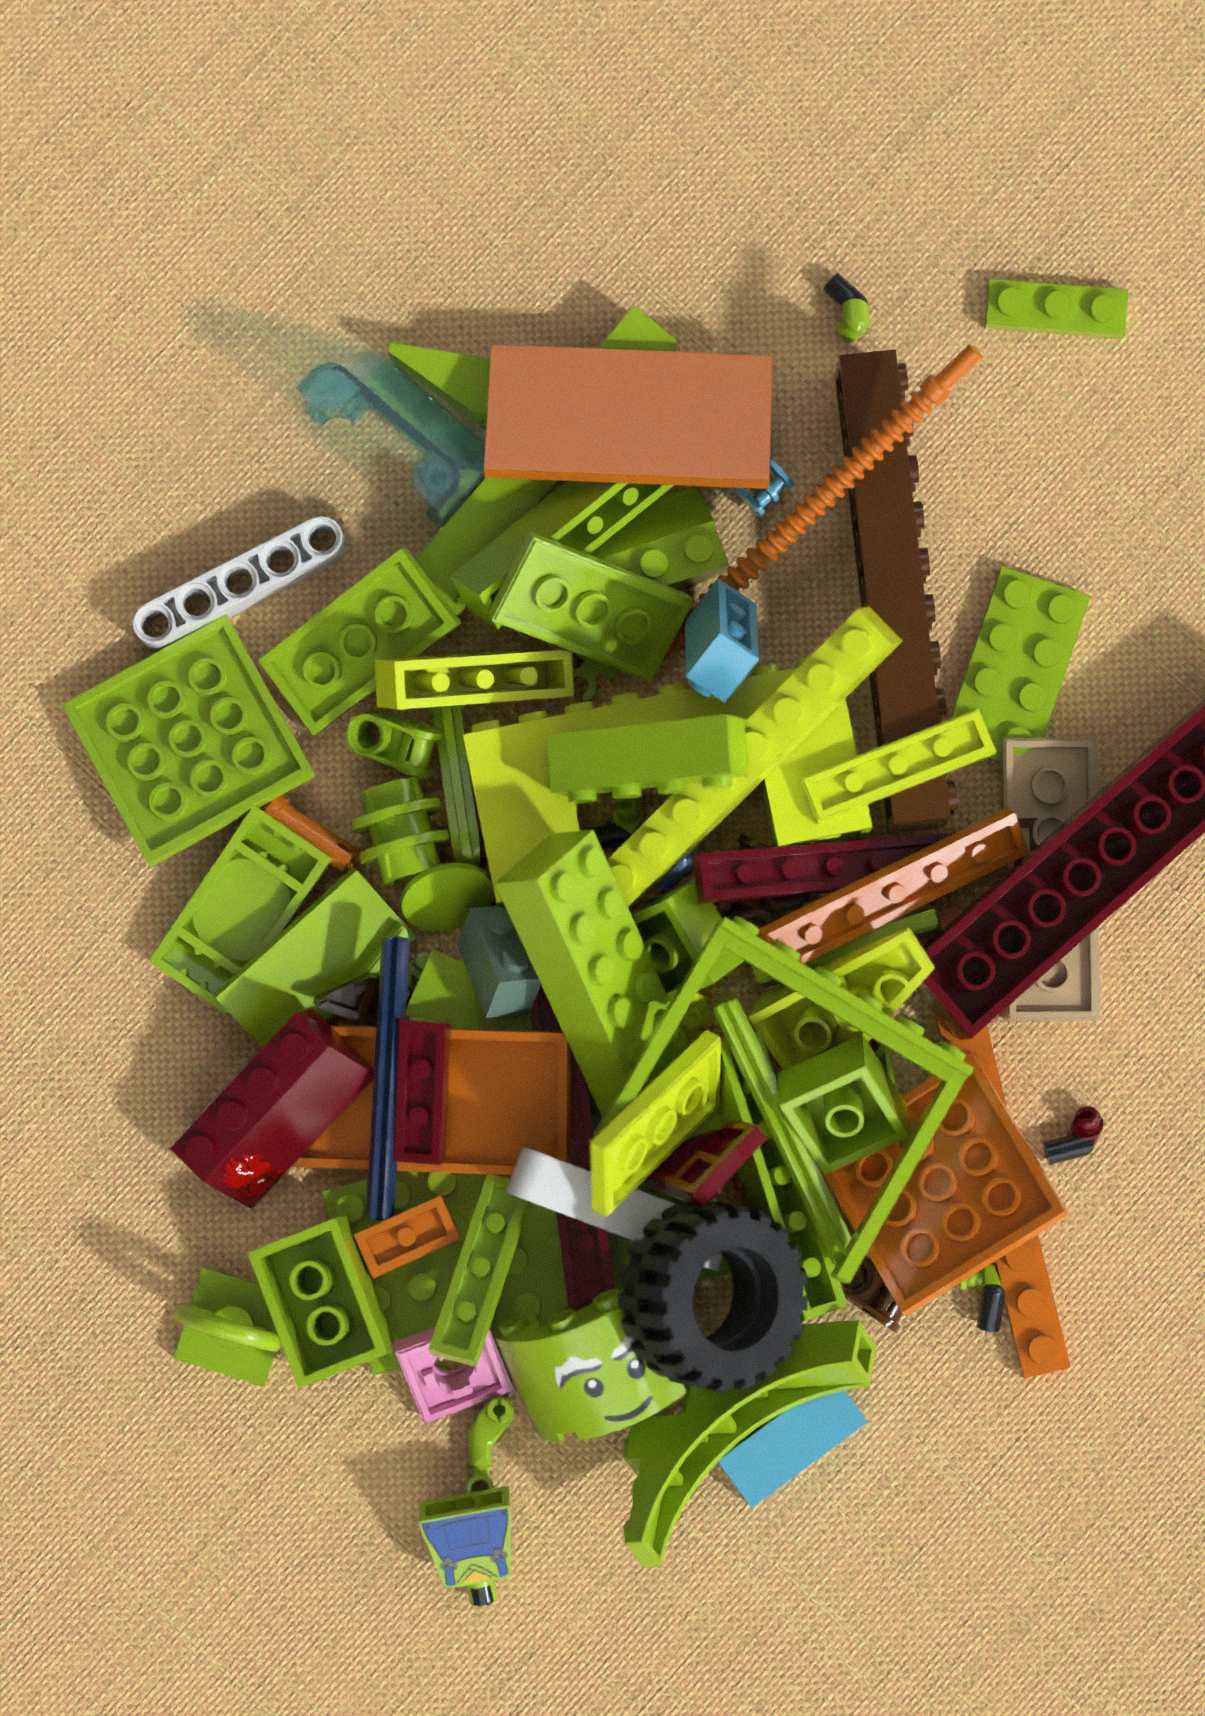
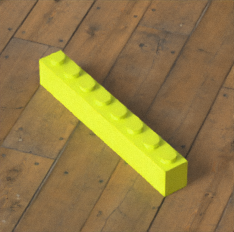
M870 607L857 609L745 721L748 777L731 779V787L720 789L702 788V782L686 784V792L672 794L607 860L628 909L637 906L902 642L894 631Z

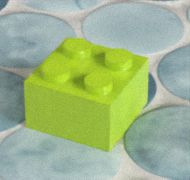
M695 879L630 910L670 1002L718 921L722 920L714 903H698ZM723 948L699 990L714 984L745 960Z
M863 1034L777 1073L779 1106L824 1175L910 1137L907 1104Z

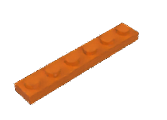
M1007 807L759 928V937L774 946L776 941H779L793 948L801 955L798 962L802 964L814 960L1029 854L1016 813Z

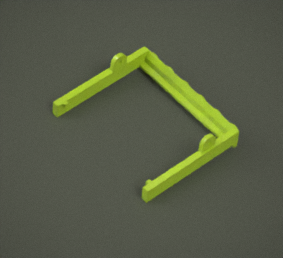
M737 916L732 921L725 917L715 925L594 1134L598 1135L636 1098L722 949L725 948L942 1080L922 1116L915 1118L910 1124V1137L900 1141L899 1149L902 1151L843 1254L835 1251L831 1258L837 1264L830 1276L842 1283H850L964 1081L971 1075L974 1068L963 1061L966 1055L958 1048L944 1041H940L937 1046L922 1037L925 1030L915 1022L899 1016L897 1021L881 1012L884 1005L877 999L861 991H858L856 996L840 987L842 979L831 971L817 966L815 971L798 962L801 955L793 948L779 941H776L774 946L757 937L760 930L750 922Z

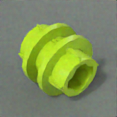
M419 778L399 779L376 785L359 793L365 815L350 822L351 830L353 833L369 832L373 847L360 852L358 857L362 865L378 864L383 885H394L411 881L421 872L441 865L437 848L451 842L450 831H433L429 816L440 812L444 808L442 799H424Z

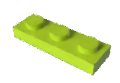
M989 279L985 328L1123 339L1126 333L1128 289Z

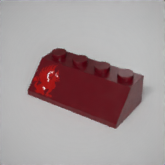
M312 1007L296 1012L170 1149L204 1183L252 1209L374 1080V1069Z

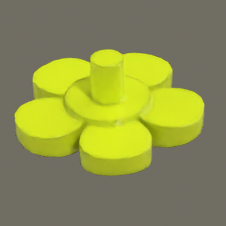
M698 992L680 1021L689 1045L703 1034L699 1027L707 1029L714 1022L715 1015L713 1011L705 1007L706 998Z

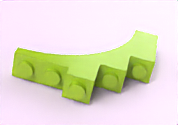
M859 1320L804 1324L800 1337L793 1338L789 1345L793 1348L784 1362L776 1361L774 1363L777 1369L766 1379H756V1382L751 1387L742 1390L731 1388L728 1392L691 1386L690 1392L684 1398L685 1414L652 1416L631 1425L630 1435L624 1442L623 1451L626 1463L632 1468L638 1478H635L632 1485L633 1502L629 1520L624 1524L623 1538L626 1547L644 1568L662 1566L668 1541L687 1501L715 1464L738 1442L777 1415L802 1403L845 1390L870 1387L877 1346Z

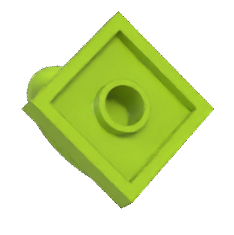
M202 1267L191 1305L179 1304L173 1310L174 1319L184 1325L174 1359L266 1387L276 1353L283 1346L259 1284Z

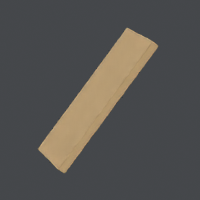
M1097 738L1001 739V809L1003 810L1008 807L1016 813L1017 818H1038L1032 827V838L1035 844L1039 845L1097 793ZM1013 748H1031L1023 755L1013 754ZM1021 828L1028 852L1030 853L1029 828ZM1014 861L1002 867V876L1014 867ZM1099 926L1004 1010V1021H1100Z

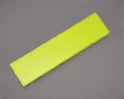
M977 708L800 778V783L816 823L820 824L995 755L996 750L980 710Z

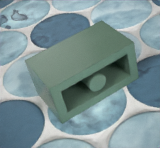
M505 905L470 908L457 945L485 1018L529 1014L541 983Z

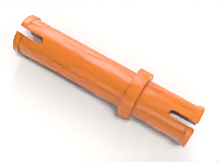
M281 795L260 807V809L332 857L330 865L345 875L349 868L351 869L356 863L358 854L361 851L358 847L341 839L329 829L296 810V808L288 804L289 799Z

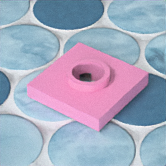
M435 1327L393 1342L395 1353L424 1424L513 1391L510 1378L490 1328L477 1367L463 1364L456 1370L451 1371L437 1368L434 1362L438 1357L432 1356L428 1350Z

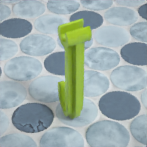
M466 706L427 707L429 717L433 716L435 727L443 732L441 740L437 741L454 857L456 863H467L480 867L477 817L470 769L463 739L464 727L461 712L466 711Z

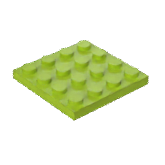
M226 614L62 704L150 868L249 813L252 807L257 806L260 808L316 777Z

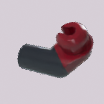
M1092 1106L1079 1108L1075 1113V1118L1066 1137L1043 1142L1048 1165L1087 1156L1093 1151L1103 1130V1119L1096 1108Z

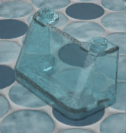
M364 349L320 364L296 387L305 413L321 427L328 420L334 418H345L355 425L371 408L420 450L425 456L414 470L413 482L417 493L430 505L426 512V517L439 529L444 527L485 479V442L384 355L375 350Z

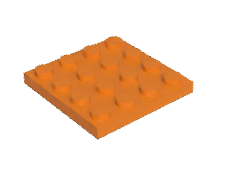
M972 1052L968 1053L963 1061L972 1066L974 1070L964 1081L867 1251L901 1313L906 1316L1070 1215L977 1057ZM935 1075L902 1095L907 1104L909 1126L915 1118L922 1116L942 1081ZM900 1141L824 1175L855 1231L902 1151L899 1149Z

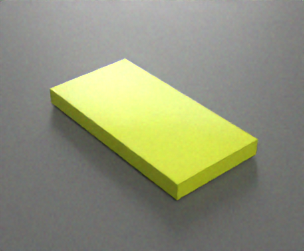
M706 1030L591 1141L593 1211L604 1217L610 1215L720 1106V1036Z

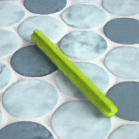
M736 998L727 1000L717 1005L713 1013L830 1259L835 1251L843 1254L851 1240V1235L815 1160L779 1106L778 1082L739 1000Z

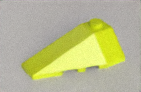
M909 927L820 966L842 979L840 987L856 996L858 991H861L880 1001L884 1005L881 1012L889 1017L934 969V965ZM784 984L760 996L748 1017L757 1032H762L766 1046L782 1070H786L862 1034L867 1042L872 1038Z

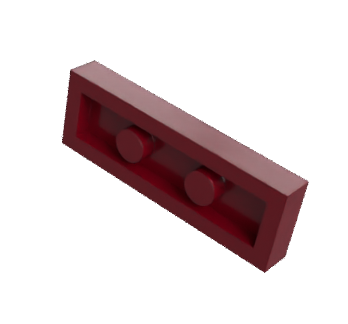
M406 1016L399 1019L394 1161L441 1165L445 1162L451 1020Z

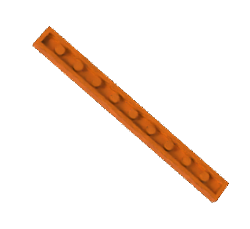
M958 905L935 910L939 915L942 928L946 927L960 914ZM938 933L917 940L921 947H923ZM933 1009L940 1041L951 1044L965 1055L972 1052L977 1057L1007 1108L988 1027L986 1026L972 1039L960 1040ZM1036 1235L994 1262L1005 1292L1004 1304L1022 1378L1024 1379L1071 1368L1039 1235Z

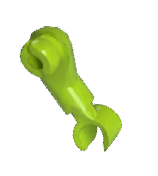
M493 1397L487 1401L469 1428L467 1435L468 1466H472V1478L466 1485V1493H471V1487L477 1481H484L489 1485L490 1489L494 1488L493 1482L489 1479V1466H492V1446L514 1417L513 1405L506 1398Z

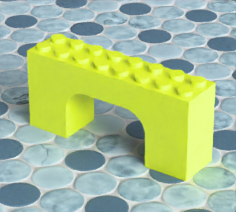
M809 657L798 660V667L779 671L778 664H771L750 670L751 676L742 680L725 703L714 695L706 697L694 688L686 689L685 683H676L658 688L657 696L640 699L638 692L625 693L612 697V704L593 708L592 702H581L564 707L565 714L547 717L546 711H536L518 716L519 723L500 727L499 720H492L472 725V733L463 734L497 906L504 905L495 885L498 879L551 833L580 831L577 820L580 803H568V796L550 793L547 735L722 714L743 718L746 721ZM846 698L759 784L773 847L849 841L867 837L872 828L868 805L817 824L800 783V778L857 756Z

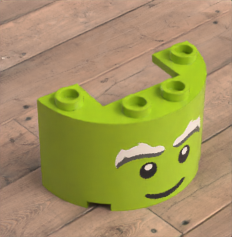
M618 1289L605 1291L593 1299V1304L578 1311L567 1309L558 1312L548 1320V1324L540 1327L535 1313L526 1317L524 1314H518L505 1319L499 1324V1329L492 1331L497 1347L532 1424L541 1438L552 1442H562L565 1439L563 1434L576 1433L578 1440L582 1441L610 1434L652 1416L686 1393L683 1384L669 1381L667 1377L658 1376L647 1367V1361L638 1359L631 1349V1343L635 1339L625 1336L621 1325V1319L626 1318L625 1310L618 1309V1293H623V1290L620 1292Z

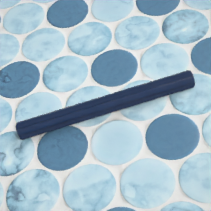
M387 936L381 941L366 1206L367 1218L385 1221L393 1217L395 1208L397 1161H394L399 1019L406 1016L410 946L409 939L402 936Z

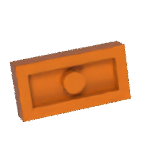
M442 1195L354 1234V1238L373 1279L461 1239Z

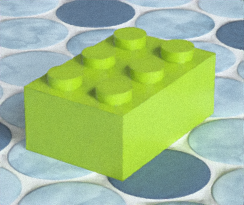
M347 1216L333 1218L247 1253L298 1389L395 1352L393 1346L394 1338Z

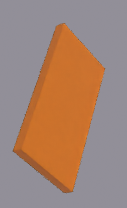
M491 344L484 478L769 489L773 355Z
M329 1024L374 1069L377 1026ZM451 1028L445 1162L441 1165L397 1161V1171L512 1175L522 1147L571 1164V1048L563 1031ZM374 1080L292 1167L369 1170Z

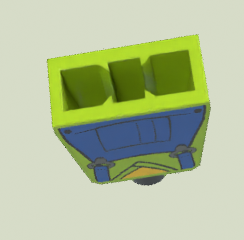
M509 1486L419 1502V1526L444 1587L451 1589L466 1586L470 1604L473 1606H484L495 1602L498 1599L495 1580L506 1579L512 1576Z

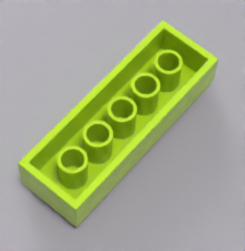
M594 831L551 833L498 879L495 885L602 1117H604L669 1006L670 1000ZM680 1023L636 1098L690 1046Z

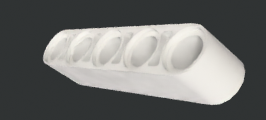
M319 516L312 518L144 604L134 615L133 627L136 635L146 647L154 651H160L225 614L230 618L334 565L343 557L346 549V542L341 527L335 520L329 517ZM322 531L331 532L336 536V541L332 548L322 552L311 547L312 539L317 533ZM284 552L293 555L294 563L287 572L276 573L270 569V561L276 554ZM238 574H247L252 577L250 589L240 595L229 592L228 585L231 578ZM197 595L209 597L210 607L203 615L193 616L187 613V604L191 598ZM157 616L167 618L169 622L168 628L163 635L156 638L146 635L145 627L150 619Z
M522 1147L506 1193L631 1240H642L645 1236L642 1232L643 1227L653 1218L662 1219V1212L676 1205L635 1189L610 1215L604 1217L592 1210L591 1172ZM721 1253L716 1254L704 1267L718 1272L723 1255Z

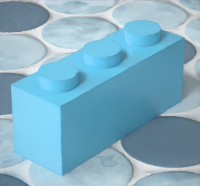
M718 578L685 620V677L688 678L689 684L700 694L706 697L714 695L725 703L759 660L756 604Z
M846 1391L821 1396L787 1410L761 1425L738 1442L718 1462L751 1508H753L868 1423V1421Z

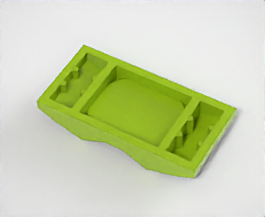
M252 807L148 962L227 1015L229 1012L213 996V993L290 925L314 891L328 868L332 857L259 807Z

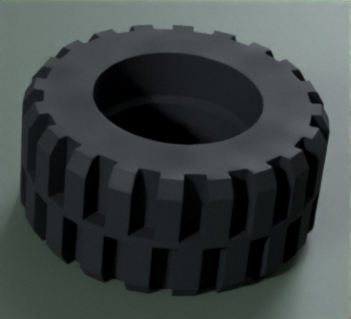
M687 1201L683 1206L674 1205L665 1209L661 1214L662 1219L653 1218L643 1227L642 1232L645 1236L642 1240L634 1239L628 1250V1254L632 1256L628 1266H622L620 1280H624L623 1293H618V1309L625 1310L626 1318L621 1319L625 1336L635 1339L631 1343V1349L638 1359L647 1361V1367L658 1376L667 1377L669 1381L728 1392L731 1388L742 1390L751 1387L756 1382V1379H766L777 1369L774 1365L776 1361L784 1362L793 1350L789 1346L792 1339L800 1337L804 1324L799 1322L802 1310L807 1311L808 1296H803V1285L808 1284L806 1269L799 1267L797 1262L802 1257L796 1243L786 1241L789 1238L788 1231L779 1222L772 1221L769 1214L759 1209L747 1208L744 1205L708 1201L702 1207ZM721 1253L732 1273L733 1299L724 1322L714 1333L705 1338L695 1320L693 1293L697 1278L703 1267L712 1257Z

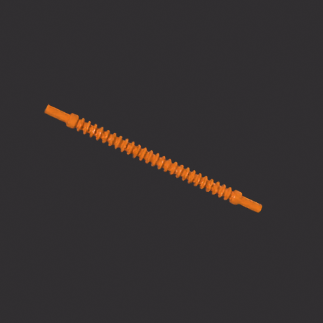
M969 343L936 376L929 374L920 383L921 390L910 393L911 401L902 400L900 403L902 409L900 411L893 409L891 411V420L882 419V428L880 430L873 428L871 430L873 436L871 439L862 438L861 443L863 446L861 448L853 447L851 450L853 456L851 458L848 456L842 458L843 466L834 465L832 468L834 474L832 476L824 475L822 478L823 485L814 484V493L812 495L805 493L803 496L804 503L796 502L793 513L785 512L784 517L786 520L784 522L779 520L775 522L776 530H766V539H757L755 542L757 548H747V557H738L736 560L738 566H729L727 568L728 576L719 575L718 578L739 593V588L748 589L750 586L748 580L750 578L753 580L759 578L758 570L767 571L769 568L767 562L769 560L772 562L778 560L777 552L785 553L788 550L786 545L788 542L792 544L797 542V533L804 535L807 532L805 527L807 524L812 526L816 524V515L824 516L826 514L825 506L834 507L836 504L834 498L836 496L839 498L845 496L844 488L853 489L855 486L853 480L855 478L863 479L865 476L864 469L873 470V461L875 459L882 461L884 459L882 453L884 450L893 451L892 443L894 441L902 442L904 439L903 432L912 433V424L914 422L921 424L923 422L921 416L923 413L932 414V405H941L950 396L949 389L983 357L981 353ZM700 593V595H699V600H700V601H701V599L705 596L706 593ZM694 602V603H693V605H692V607H691V609H690L691 611L688 612L686 618L690 615V613L693 611V609L697 606V604H698L697 602ZM685 620L662 663L677 648L685 649Z

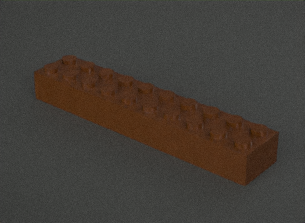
M896 349L839 355L834 377L844 456L851 458L853 456L852 448H861L863 446L861 443L862 438L871 439L873 437L871 430L873 428L880 430L882 428V419L891 420V411L893 409L898 411L902 409L900 403L902 400H905V391H908V375L906 363H897ZM914 428L912 433L906 431L902 433L904 438L902 442L894 441L892 443L893 451L884 450L882 452L884 455L882 461L876 459L873 461V470L864 469V478H855L853 480L855 483L853 489L847 488L861 608L870 607L902 640L869 674L877 748L943 722V716L947 714L944 688L935 687L934 676H937V669H941L938 640L930 641L929 630H932V622L936 620L933 594L925 595L923 585L926 584V576H930L929 554L927 547L919 548L918 538H921V529L925 527L922 501L914 502L913 500L916 483H919L917 456L908 455L907 447L910 446V437L914 436ZM946 774L883 798L887 834L943 828L951 818V815L954 814V810L958 808L955 782H947Z

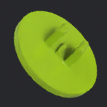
M447 863L429 868L415 876L404 888L400 904L406 920L417 928L428 931H448L464 926L470 908L491 906L495 894L491 877L480 867L467 863Z

